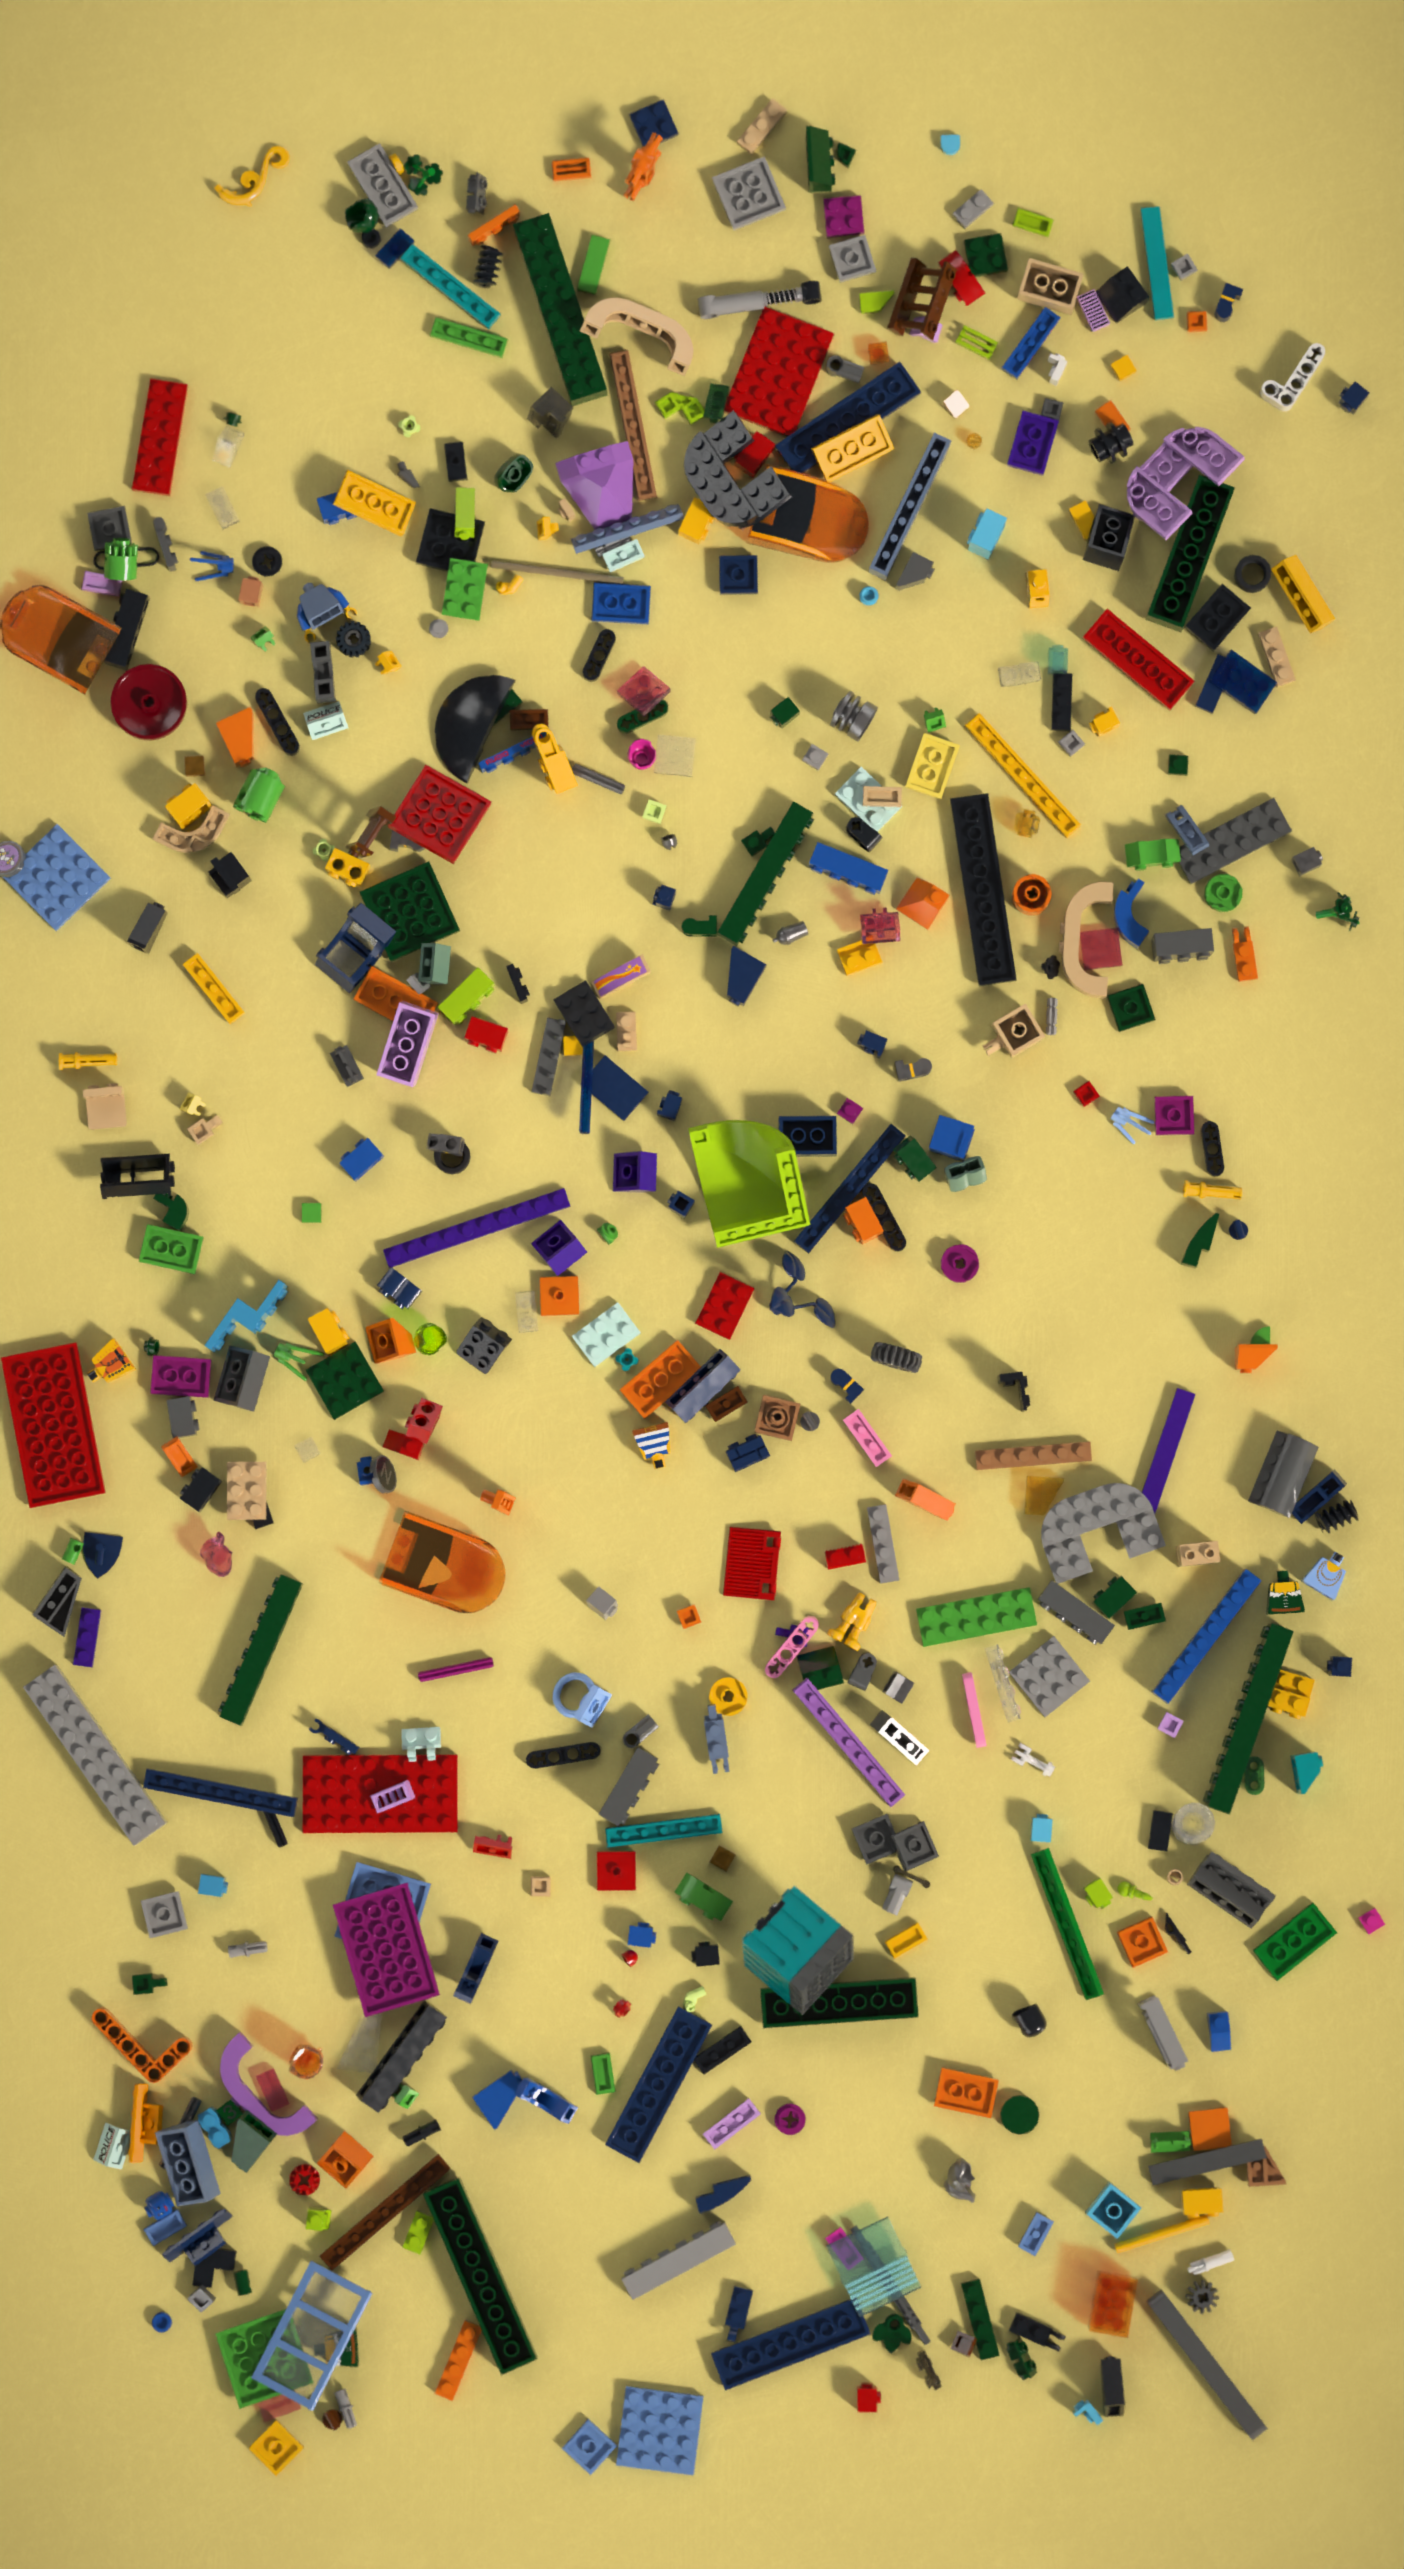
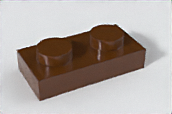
M548 709L510 710V730H532L537 724H545L549 728Z
M737 1386L705 1407L713 1420L717 1422L747 1404L748 1401Z

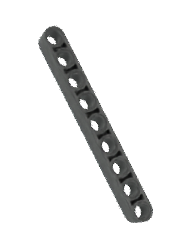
M1159 2290L1146 2300L1252 2441L1265 2432L1268 2428L1163 2290Z

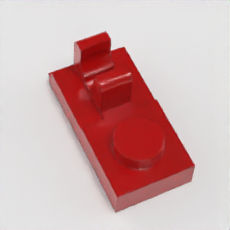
M501 1835L497 1836L496 1841L486 1836H475L473 1852L511 1859L512 1837H509L507 1842H502Z

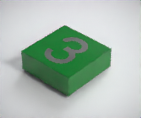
M231 2099L216 2110L227 2125H230L244 2114Z

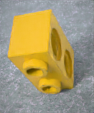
M334 848L325 867L328 876L336 880L340 877L346 880L345 884L354 888L356 885L361 887L370 869L369 863L337 848ZM336 861L343 862V867L339 870L333 868V864ZM353 869L361 871L360 875L356 878L350 876Z

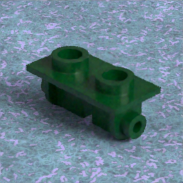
M1019 2337L1016 2341L1007 2343L1006 2350L1011 2361L1019 2360V2362L1014 2364L1019 2378L1021 2377L1022 2380L1032 2378L1037 2373V2367L1034 2360L1029 2356L1027 2344Z

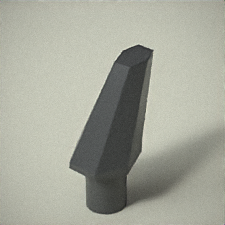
M404 461L399 462L397 465L400 472L397 475L412 488H419L420 485L412 474L411 469L407 470Z

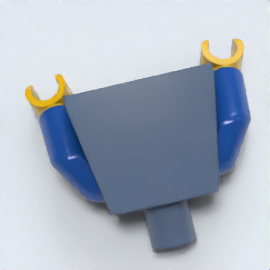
M307 583L303 586L305 593L299 597L301 603L298 605L297 619L302 631H305L304 639L308 643V634H313L316 640V635L311 632L310 628L314 630L344 613L343 609L346 611L345 617L348 620H351L348 611H353L357 615L356 609L349 607V602L340 591L331 587L326 588L323 584L314 587L312 583Z

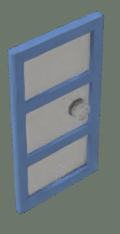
M310 2261L251 2378L313 2411L373 2293Z

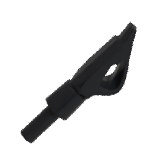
M1167 1912L1166 1934L1175 1936L1178 1944L1183 1946L1187 1954L1192 1953L1185 1942L1187 1940L1180 1933ZM1168 1923L1172 1926L1173 1931L1171 1932L1168 1931Z

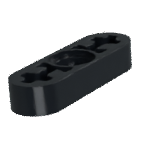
M602 630L583 668V677L588 682H594L600 677L616 641L612 630ZM610 634L612 641H607L605 647L609 649L606 650L604 647H601L604 643V638L602 637ZM602 651L605 657L603 660L598 661L594 658V653ZM590 661H592L594 664H596L594 670L596 675L588 677V672L586 671L592 669L593 664L590 663Z
M1208 1121L1201 1127L1206 1170L1210 1176L1218 1177L1224 1171L1219 1128L1215 1122ZM1208 1125L1215 1129L1212 1132V1139L1216 1137L1217 1141L1210 1140L1206 1142L1205 1139H1209V1133L1205 1132L1204 1129H1207ZM1209 1144H1215L1218 1147L1216 1154L1208 1153L1207 1146ZM1219 1156L1220 1160L1216 1159V1165L1221 1168L1218 1169L1217 1173L1210 1169L1213 1166V1160L1209 1161L1208 1157L1215 1158Z

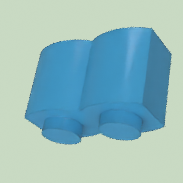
M210 2107L198 2115L199 2123L208 2132L209 2140L214 2147L219 2149L232 2140L230 2130L222 2123V2118L214 2107Z

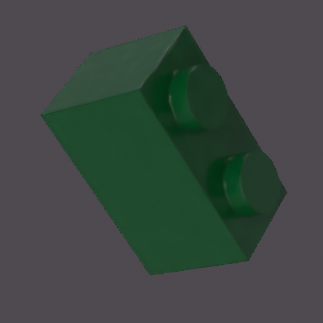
M911 1135L892 1149L896 1154L894 1155L895 1160L900 1165L904 1164L907 1168L905 1173L911 1180L915 1179L920 1182L937 1168L917 1140Z
M1114 1576L1107 1583L1109 1587L1105 1591L1100 1589L1093 1596L1095 1600L1092 1603L1107 1619H1110L1137 1593L1122 1576L1118 1578Z

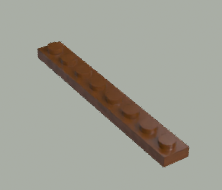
M438 2153L324 2251L320 2258L333 2271L446 2174L451 2167Z

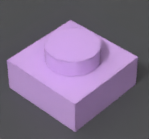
M1166 1712L1157 1729L1175 1738L1184 1721Z

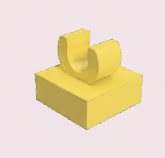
M188 1092L180 1110L190 1115L200 1116L201 1113L197 1112L196 1108L198 1105L205 1107V1103L200 1101V1097Z

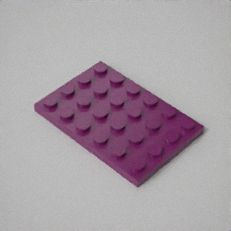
M408 1882L333 1904L365 2017L440 1995Z

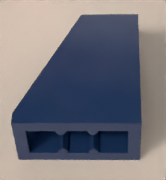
M735 946L731 949L727 997L730 998V1003L739 1007V1005L744 1006L767 964Z

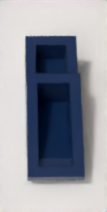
M1334 1469L1295 1504L1292 1511L1293 1516L1301 1524L1304 1523L1343 1489L1347 1483Z
M746 2175L713 2184L714 2192L696 2196L699 2214L712 2210L732 2199L751 2181V2176Z

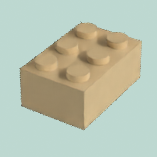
M1029 258L1017 300L1072 315L1083 273Z

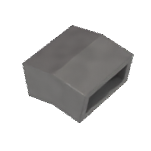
M894 1671L882 1692L902 1704L913 1687L914 1682Z

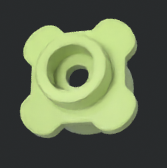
M413 415L398 423L399 428H402L404 432L403 435L407 438L421 429Z
M321 839L317 847L313 848V854L320 856L322 861L326 862L329 860V856L332 854L335 846L330 845L326 839Z

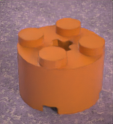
M1030 874L1024 876L1017 881L1013 889V905L1019 912L1025 915H1039L1047 908L1051 900V888L1047 880L1040 875ZM1031 891L1035 892L1034 896H1036L1032 899L1029 898Z

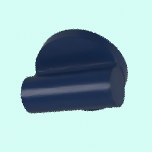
M1240 1219L1233 1221L1229 1227V1234L1235 1240L1244 1239L1248 1234V1227Z

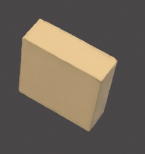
M531 1877V1896H550L551 1877Z

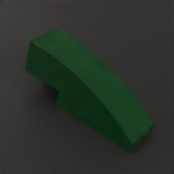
M1218 1213L1209 1218L1196 1232L1183 1255L1180 1265L1195 1269L1198 1265L1201 1251L1209 1252L1219 1218Z

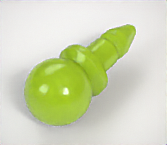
M1127 1881L1121 1882L1117 1887L1118 1893L1123 1897L1129 1896L1132 1899L1135 1896L1143 1900L1153 1899L1148 1893L1138 1890L1137 1886H1132Z

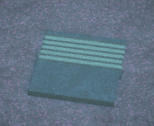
M888 2217L827 2245L828 2251L840 2274L841 2283L846 2287L859 2317L921 2288L907 2258V2251L901 2245Z

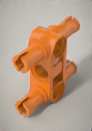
M652 133L646 146L638 148L633 156L631 171L625 179L629 187L624 193L627 199L629 196L631 197V201L635 200L641 188L649 185L654 176L655 163L661 155V151L657 147L663 140L660 135L656 138V133Z

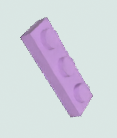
M748 2098L704 2132L703 2135L715 2150L761 2113Z

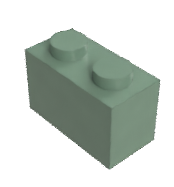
M422 943L418 981L433 985L448 984L451 946L438 943Z

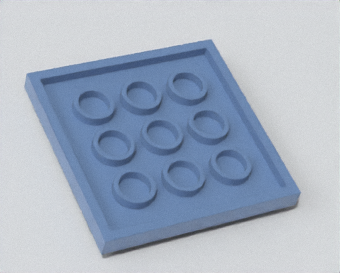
M58 824L26 853L24 866L18 874L8 878L3 877L55 931L59 930L111 879Z
M356 1862L345 1901L408 1882L420 1923L431 1884ZM337 1926L334 1937L342 1939L339 1926Z
M626 2386L616 2466L694 2475L703 2396Z

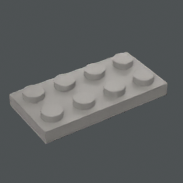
M380 143L347 162L368 199L372 200L378 208V215L385 227L390 226L418 209L417 204Z

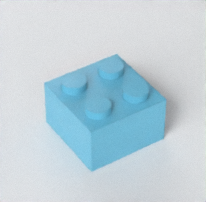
M986 508L984 513L981 512L975 525L977 529H972L968 537V550L989 560L1005 528L1007 518Z
M1108 2182L1085 2213L1118 2239L1140 2211L1141 2207L1112 2183Z

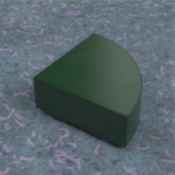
M839 142L837 148L838 158L845 167L849 168L856 149Z

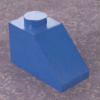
M1228 2012L1207 2013L1211 2052L1231 2050Z

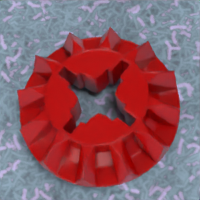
M308 2164L295 2167L289 2177V2184L292 2190L298 2195L303 2196L314 2193L320 2185V2175L317 2169ZM311 2174L308 2179L310 2187L305 2183L298 2186L301 2181L300 2175L306 2177Z

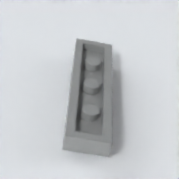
M885 1504L867 1507L880 1584L899 1581L887 1506Z

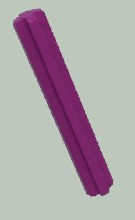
M492 1657L421 1671L418 1673V1678L420 1682L492 1668L494 1663Z

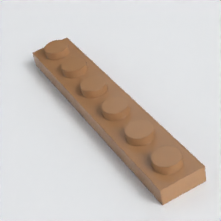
M1091 1442L975 1451L977 1470L1092 1461Z

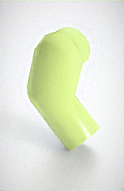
M703 1986L686 1993L683 2001V2008L686 2011L693 2012L697 1998L706 1995Z

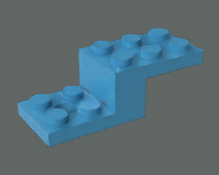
M278 1280L257 1311L237 1298L204 1346L213 1352L216 1350L220 1351L225 1344L224 1338L226 1335H231L235 1330L236 1321L254 1334L257 1331L261 1332L266 1325L265 1320L268 1315L271 1317L275 1313L277 1302L279 1300L283 1301L288 1294V1286Z

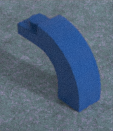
M1139 878L1136 883L1133 881L1126 889L1129 892L1128 894L1121 890L1114 906V921L1118 932L1127 943L1136 949L1139 948L1149 930L1135 921L1131 912L1132 902L1145 883Z
M528 2077L518 2084L514 2094L567 2124L570 2123L578 2109L570 2101Z

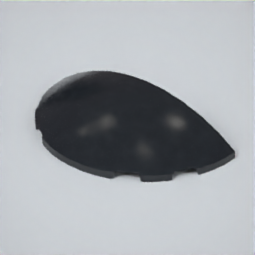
M499 675L472 678L454 689L445 699L438 712L435 723L437 751L447 769L466 784H468L483 752L482 748L498 714L500 715L516 681L514 679Z

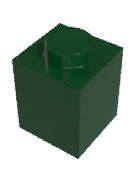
M787 697L770 710V719L775 726L779 725L781 728H784L800 715V710Z

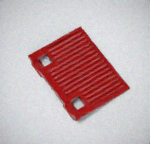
M730 1527L723 1596L775 1600L781 1531ZM767 1537L774 1538L773 1547H767ZM763 1583L769 1584L768 1593H762Z

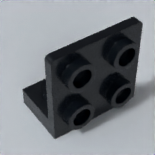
M1023 1372L999 1374L997 1376L998 1384H1003V1387L1015 1386V1382L1018 1383L1021 1412L1027 1411V1407L1030 1406L1029 1395H1025V1388L1028 1387L1027 1376H1023Z

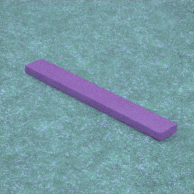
M806 1678L793 1689V1692L887 1804L892 1807L905 1796L904 1792L810 1680Z

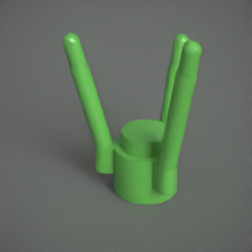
M280 1343L275 1350L274 1357L278 1358L279 1363L285 1365L298 1377L306 1381L307 1378L287 1362L293 1359L302 1364L306 1363L305 1360L293 1355L294 1351L292 1350L324 1356V1353L294 1346L286 1343V1345Z

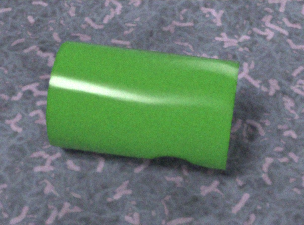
M70 1538L62 1560L75 1565L84 1543Z

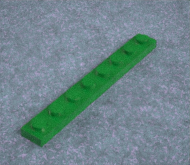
M1047 1848L1032 1853V1860L1085 2000L1099 1997L1104 1992L1050 1849Z

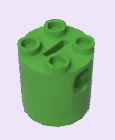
M268 768L251 769L234 802L233 808L240 812L248 813L247 816L256 821L260 820L266 823L285 788V785L281 783L278 773Z

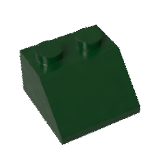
M834 1646L797 1655L802 1679L808 1678L817 1690L844 1683Z

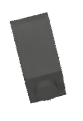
M913 552L896 584V590L900 591L924 583L926 578L930 579L935 570L932 568L934 562Z

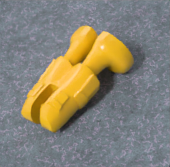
M861 1592L845 1608L841 1615L843 1621L836 1629L831 1628L827 1632L828 1636L841 1643L847 1629L852 1624L853 1628L843 1644L857 1652L860 1649V1644L858 1643L860 1631H866L877 1602L870 1599L865 1605V1609H860L859 1607L866 1596Z

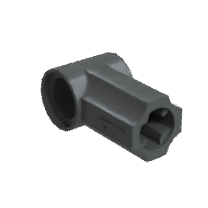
M837 355L831 356L828 359L826 372L830 376H839L856 383L860 382L864 370L863 366L843 360ZM836 362L840 368L832 369L830 364Z
M648 1714L623 1735L624 1745L628 1748L638 1746L659 1726ZM628 1734H634L637 1737L634 1745L627 1743L626 1737Z

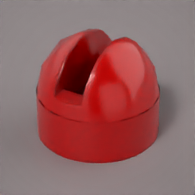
M633 1950L621 1954L629 1967L633 1966L638 1960V1955Z

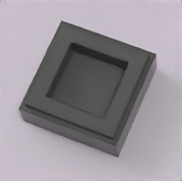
M1045 398L1041 416L1059 420L1063 402Z

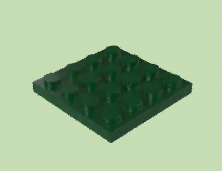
M429 861L360 892L365 906L396 931L390 944L385 947L390 962L421 949L422 943H435L460 932Z

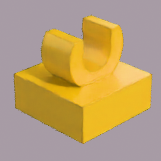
M542 517L537 521L538 540H546L551 534H555V531H559L558 523H550V517Z
M392 651L382 652L377 656L379 660L375 665H383L384 670L380 672L381 674L397 671L402 667Z

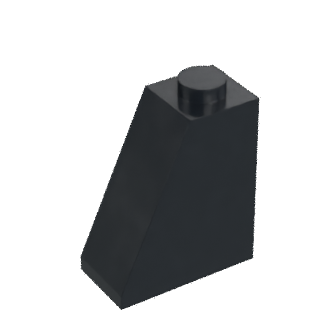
M156 902L154 904H147L127 940L131 947L146 954L150 953L167 916L164 906Z
M1105 2357L1104 2360H1101L1100 2364L1104 2417L1123 2416L1125 2399L1121 2358Z

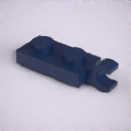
M314 1720L319 1724V1728L314 1730L310 1727V1732L314 1734L323 1733L326 1735L324 1737L325 1740L333 1745L337 1742L342 1746L340 1749L349 1755L351 1752L357 1753L360 1748L359 1746L324 1725L321 1720Z
M738 2286L733 2288L725 2325L730 2326L727 2338L729 2341L735 2342L738 2328L744 2329L753 2290Z

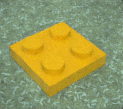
M277 2419L249 2447L275 2476L304 2448Z

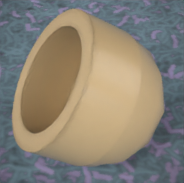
M1173 1869L1167 1874V1881L1171 1885H1178L1183 1880V1874L1180 1870ZM1170 1875L1176 1879H1179L1178 1882L1170 1878Z

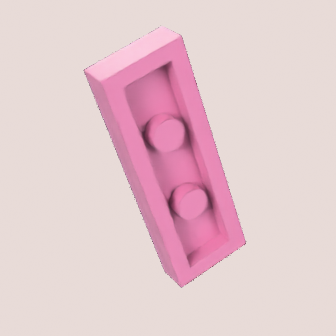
M859 1409L843 1419L875 1467L892 1456Z

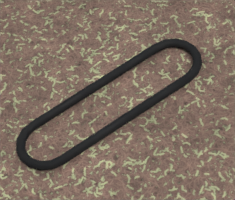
M151 547L138 548V551H154L156 553V560L152 563L137 564V567L152 566L158 562L159 553L156 549ZM100 551L95 554L93 562L98 569L104 570V567H100L96 563L97 556L105 554V551Z

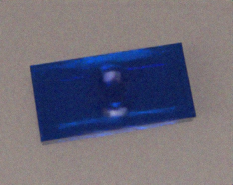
M400 228L375 257L390 269L407 249L415 243V240Z

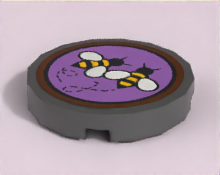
M3 841L0 843V877H12L18 874L24 866L26 854L17 842Z

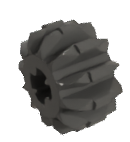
M1201 2280V2286L1196 2281L1193 2282L1196 2288L1193 2289L1189 2286L1188 2290L1192 2294H1186V2298L1192 2299L1187 2302L1188 2306L1194 2305L1192 2309L1194 2312L1200 2307L1201 2314H1204V2308L1210 2313V2305L1217 2307L1213 2300H1219L1218 2295H1213L1218 2291L1217 2288L1211 2289L1213 2285L1211 2282L1205 2287L1204 2280ZM1204 2292L1207 2293L1205 2294V2296L1207 2297L1206 2300L1202 2299L1201 2301H1198L1200 2299L1198 2297L1199 2294H1204Z

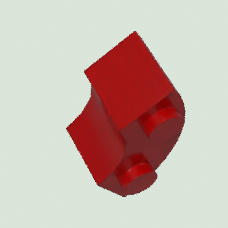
M957 250L937 262L941 269L944 261L957 269L952 285L956 290L954 295L959 302L963 300L966 306L986 294Z

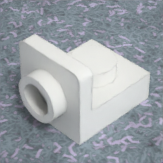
M1050 353L1048 362L1054 365L1048 376L1051 377L1050 383L1057 386L1067 361L1060 354L1055 353L1053 355Z

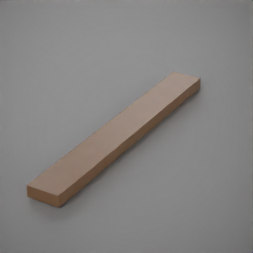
M626 350L610 353L626 441L629 443L633 457V476L638 501L657 498L629 352Z

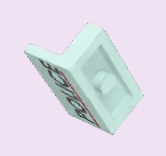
M339 701L303 713L312 740L348 728Z
M105 2123L93 2160L107 2167L122 2169L130 2145V2130Z

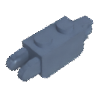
M715 1704L708 1705L709 1715L704 1716V1724L713 1774H717L718 1771L716 1759L722 1758L724 1770L729 1772V1755L722 1713H716Z

